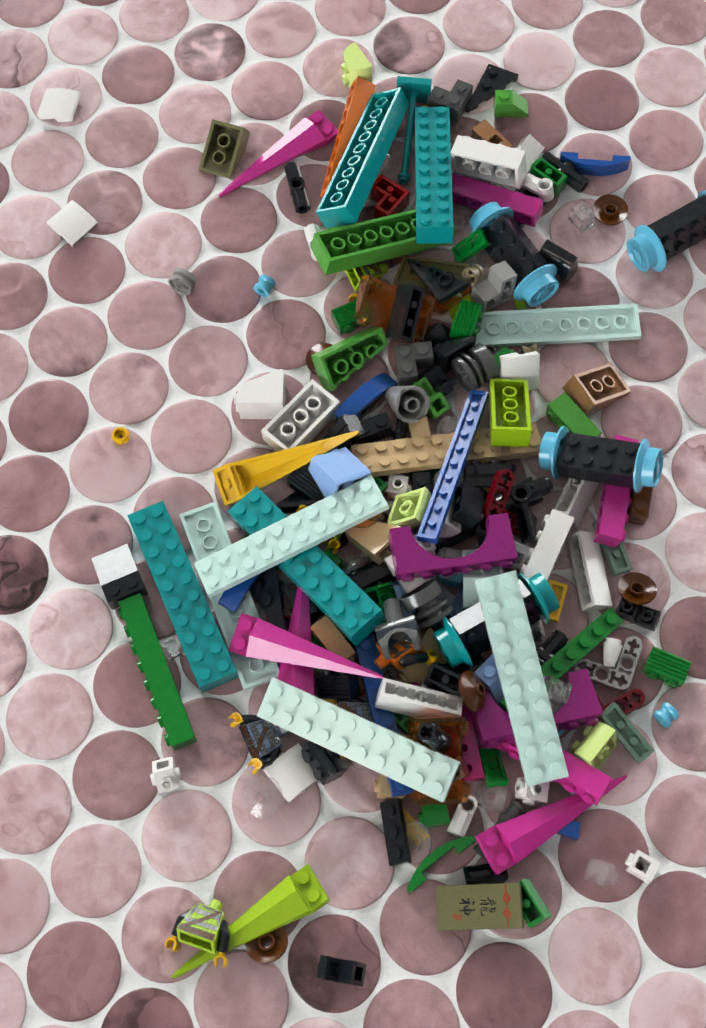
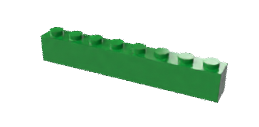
M141 593L118 601L120 606L117 609L121 620L125 619V633L133 641L130 647L133 654L138 655L140 660L137 662L140 673L144 672L146 679L143 680L147 691L151 690L153 697L150 698L154 710L158 708L160 716H157V720L161 728L165 727L167 734L164 735L167 746H172L175 751L197 742Z

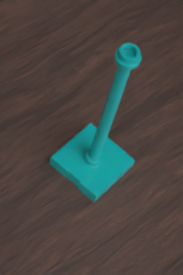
M397 76V88H402L410 103L401 173L397 176L400 184H408L410 181L408 168L416 102L427 104L428 96L431 93L432 79Z

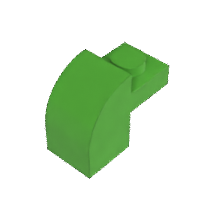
M422 377L413 384L423 388L429 396L430 407L426 416L437 418L451 408L443 394L435 392L426 377Z

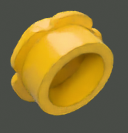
M117 427L114 429L111 437L115 444L122 445L129 441L130 433L123 427Z

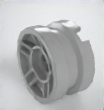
M176 268L173 276L168 280L169 285L174 290L185 295L191 293L192 287L197 282L196 277L183 268Z

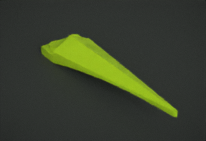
M309 864L293 875H288L229 926L230 941L228 952L271 931L311 915L331 901ZM200 950L172 974L170 978L176 979L213 960L219 955V952L217 951L216 954Z

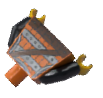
M377 640L376 647L381 655L374 660V663L381 670L389 663L395 668L401 669L417 663H426L428 665H431L433 662L437 663L438 656H433L434 651L432 649H429L426 653L422 642L421 650L415 651L410 642L400 641L393 647L392 658L386 660Z

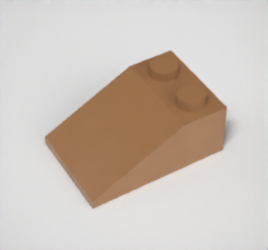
M611 363L573 375L562 388L586 416L602 410L631 393V390Z

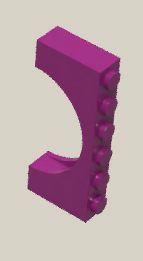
M508 513L488 515L485 522L486 534L482 545L473 553L454 559L441 558L427 552L413 537L410 526L391 528L388 539L396 581L410 582L414 578L431 579L435 575L447 577L457 572L468 574L478 569L489 571L493 567H512L518 556Z
M582 669L567 673L565 678L566 701L553 714L557 732L563 729L574 730L580 725L585 724L588 726L595 725L603 715L588 670ZM489 690L485 691L486 699L483 709L479 712L470 711L481 748L488 747L491 749L506 742L508 744L516 743L508 713L496 704Z

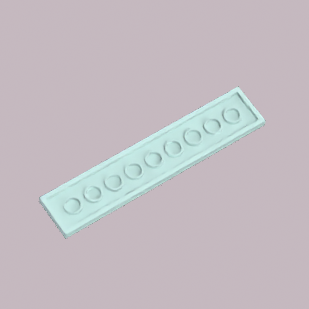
M636 303L485 312L482 323L478 322L477 324L479 331L475 345L480 343L484 346L512 347L530 346L532 344L548 345L639 340L642 335L638 306Z
M372 475L194 563L207 595L209 598H212L388 510L389 506Z
M216 501L179 514L196 562L232 545ZM250 591L247 592L246 599L235 613L218 604L223 592L210 598L228 649L241 613L260 618ZM230 652L244 691L268 683L272 678L278 679L279 667L277 662L247 658Z
M516 570L475 580L526 785L529 787L568 777L567 766Z
M277 678L271 679L257 713L258 717L442 803L447 798L461 763Z

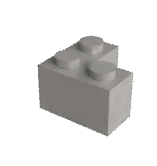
M506 261L496 263L490 267L488 279L476 283L472 287L470 298L473 302L483 305L482 312L507 302L513 297L518 275Z

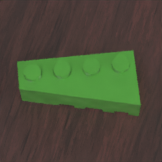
M372 326L311 355L318 377L325 390L334 391L342 381H346L355 370H359L368 359H372L388 345L383 328Z

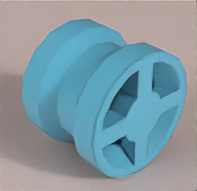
M262 274L258 278L259 282L253 288L259 295L268 297L271 293V288H274L276 283L271 277Z
M667 702L661 705L660 710H656L653 713L656 721L665 728H669L671 722L680 717L678 711Z

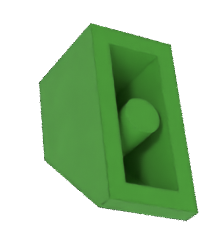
M495 90L494 117H528V101L513 90Z

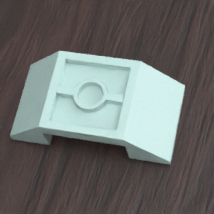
M461 550V557L467 556L476 550ZM501 566L493 567L489 571L478 569L471 573L463 574V609H468L480 602L474 581L503 574Z

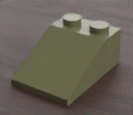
M212 119L199 170L231 179L246 149L250 132L244 127Z

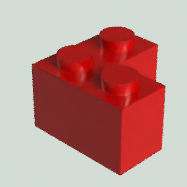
M383 174L377 178L371 189V198L378 202L374 206V219L401 213L409 205L410 192Z

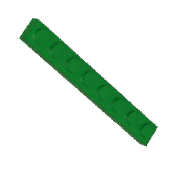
M611 607L541 666L546 689L624 622ZM502 699L498 704L508 713L505 699Z

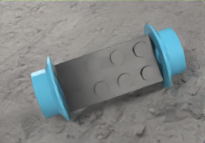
M706 190L700 192L694 201L648 226L640 225L636 227L634 237L627 241V251L631 261L640 271L646 272L652 269L656 272H661L666 268L667 260L706 239Z
M497 202L487 203L479 208L470 218L469 226L473 230L472 233L479 228L482 229L490 244L484 249L494 263L506 261L518 275L513 294L517 301L525 300L531 307L544 303L559 288V282L555 278L557 267L553 264H548L513 218L514 212L510 207L501 208Z
M562 426L558 433L547 431L542 438L539 449V466L541 469L550 470L554 479L567 477L633 488L635 493H639L644 486L656 488L663 468V449L651 447L647 438H644L641 443L570 433L568 427Z

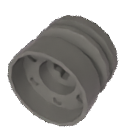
M480 343L468 349L467 354L462 353L451 361L456 378L468 392L483 387L484 382L489 383L490 379H496L500 375V370L494 356L486 346Z
M431 579L399 598L405 611L416 610L413 614H415L419 629L440 622L442 618L453 610L450 604H446L448 601L447 597L436 598L443 591L437 579Z

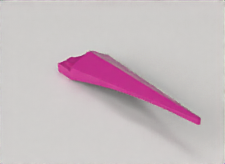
M317 110L308 118L301 120L220 192L219 196L223 197L284 163L328 145L336 139L338 129L320 110Z
M297 588L288 632L312 643L309 598L302 590ZM281 663L278 675L279 680L316 696L314 668Z
M243 613L240 615L228 650L247 658L378 679L384 678L374 671L269 622Z
M624 775L611 780L604 795L624 781L627 776ZM575 794L492 826L476 835L475 839L494 874L498 875L519 863L593 804L585 802L580 795Z

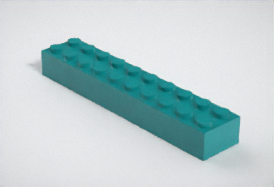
M401 87L371 95L317 208L316 214L326 228L351 225L357 222L410 104Z
M415 107L416 244L453 243L449 107Z
M257 486L228 510L233 521L248 536L287 517ZM317 545L277 565L355 646L375 630V625L381 624L386 620L382 609Z
M164 501L127 515L202 694L239 678Z

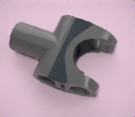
M390 598L385 600L382 605L386 622L375 625L377 640L385 659L392 658L393 647L400 641L410 642L415 651L421 650V635L415 614L404 617L399 599Z

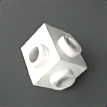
M403 474L390 475L389 481H385L388 485L384 491L387 492V501H394L397 495L410 492L412 489V484H409V477Z
M173 757L152 761L153 773L150 774L152 785L157 786L158 793L171 792L174 789H178V780L182 779L180 768L175 767Z
M519 777L515 784V799L522 800V804L529 806L547 803L550 782L528 787L525 777Z

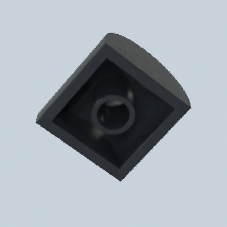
M548 239L545 241L539 252L548 264H553L557 267L556 280L559 283L562 280L568 282L578 270V257Z

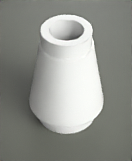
M605 638V642H603V665L615 668L623 647L621 640Z

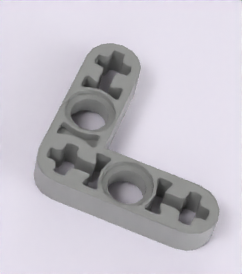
M630 636L625 640L615 669L582 658L573 666V671L580 670L577 666H581V664H585V668L588 670L594 667L592 676H590L592 683L617 692H624L631 684L642 650V641L637 636ZM635 642V646L638 648L633 650L632 655L628 654L631 648L628 644ZM622 660H630L632 668L625 669L621 664ZM598 670L606 672L607 678L605 680L597 678L596 672ZM611 674H613L614 677L612 679L619 680L620 678H623V682L626 684H623L622 687L618 686L619 683L617 681L612 680L611 683H608V681L611 678Z

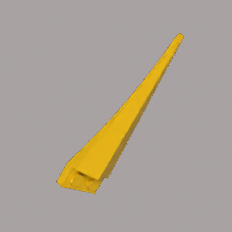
M353 431L305 445L228 463L212 470L224 505L229 506L240 501L256 486L260 490L266 488L311 462V458L327 453L358 435L360 431Z

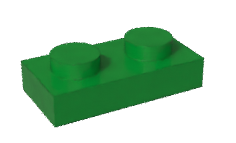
M479 228L452 247L451 250L456 261L464 263L490 244L484 231Z
M496 748L479 749L486 786H507L508 777L499 750Z

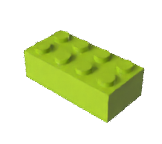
M490 379L489 419L491 446L529 447L531 417L528 380Z

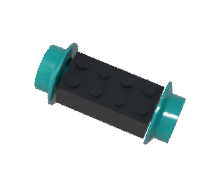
M537 573L530 578L519 574L518 582L529 624L533 625L540 619L545 624H549V614L560 608L554 591L541 573ZM480 602L450 618L449 621L446 617L442 618L443 627L432 633L439 649L452 669L462 663L472 668L473 663L471 659L491 648Z

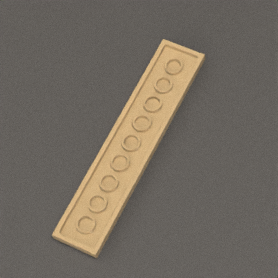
M531 422L529 447L491 446L490 428L478 429L466 464H469V461L485 463L492 460L501 461L539 456L542 440L536 423ZM455 432L431 435V437L404 438L351 445V453L370 470L372 477L442 468Z

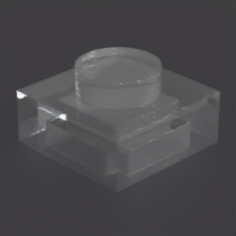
M177 634L159 642L167 662L185 654Z

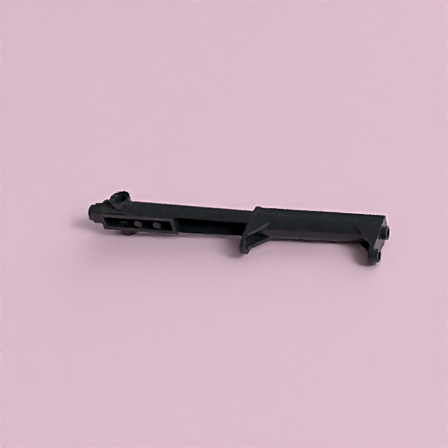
M542 476L536 480L529 477L513 485L504 509L515 514L513 505L527 503L531 508L541 503L543 496L549 494L554 489L548 476ZM501 492L494 495L497 501L501 500ZM461 524V532L459 534L446 538L439 537L437 544H435V555L475 536L477 524L472 529ZM371 561L347 574L363 591L366 588L386 583L392 579L396 580V576L392 575L385 561L381 565ZM280 580L282 586L281 593L286 595L292 607L289 609L292 615L297 591L287 589L283 580ZM309 599L310 621L315 622L316 618L322 615L326 616Z

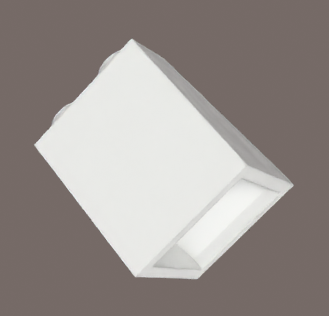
M284 369L273 371L238 385V391L234 393V404H236V412H239L240 419H273L285 407L286 382Z

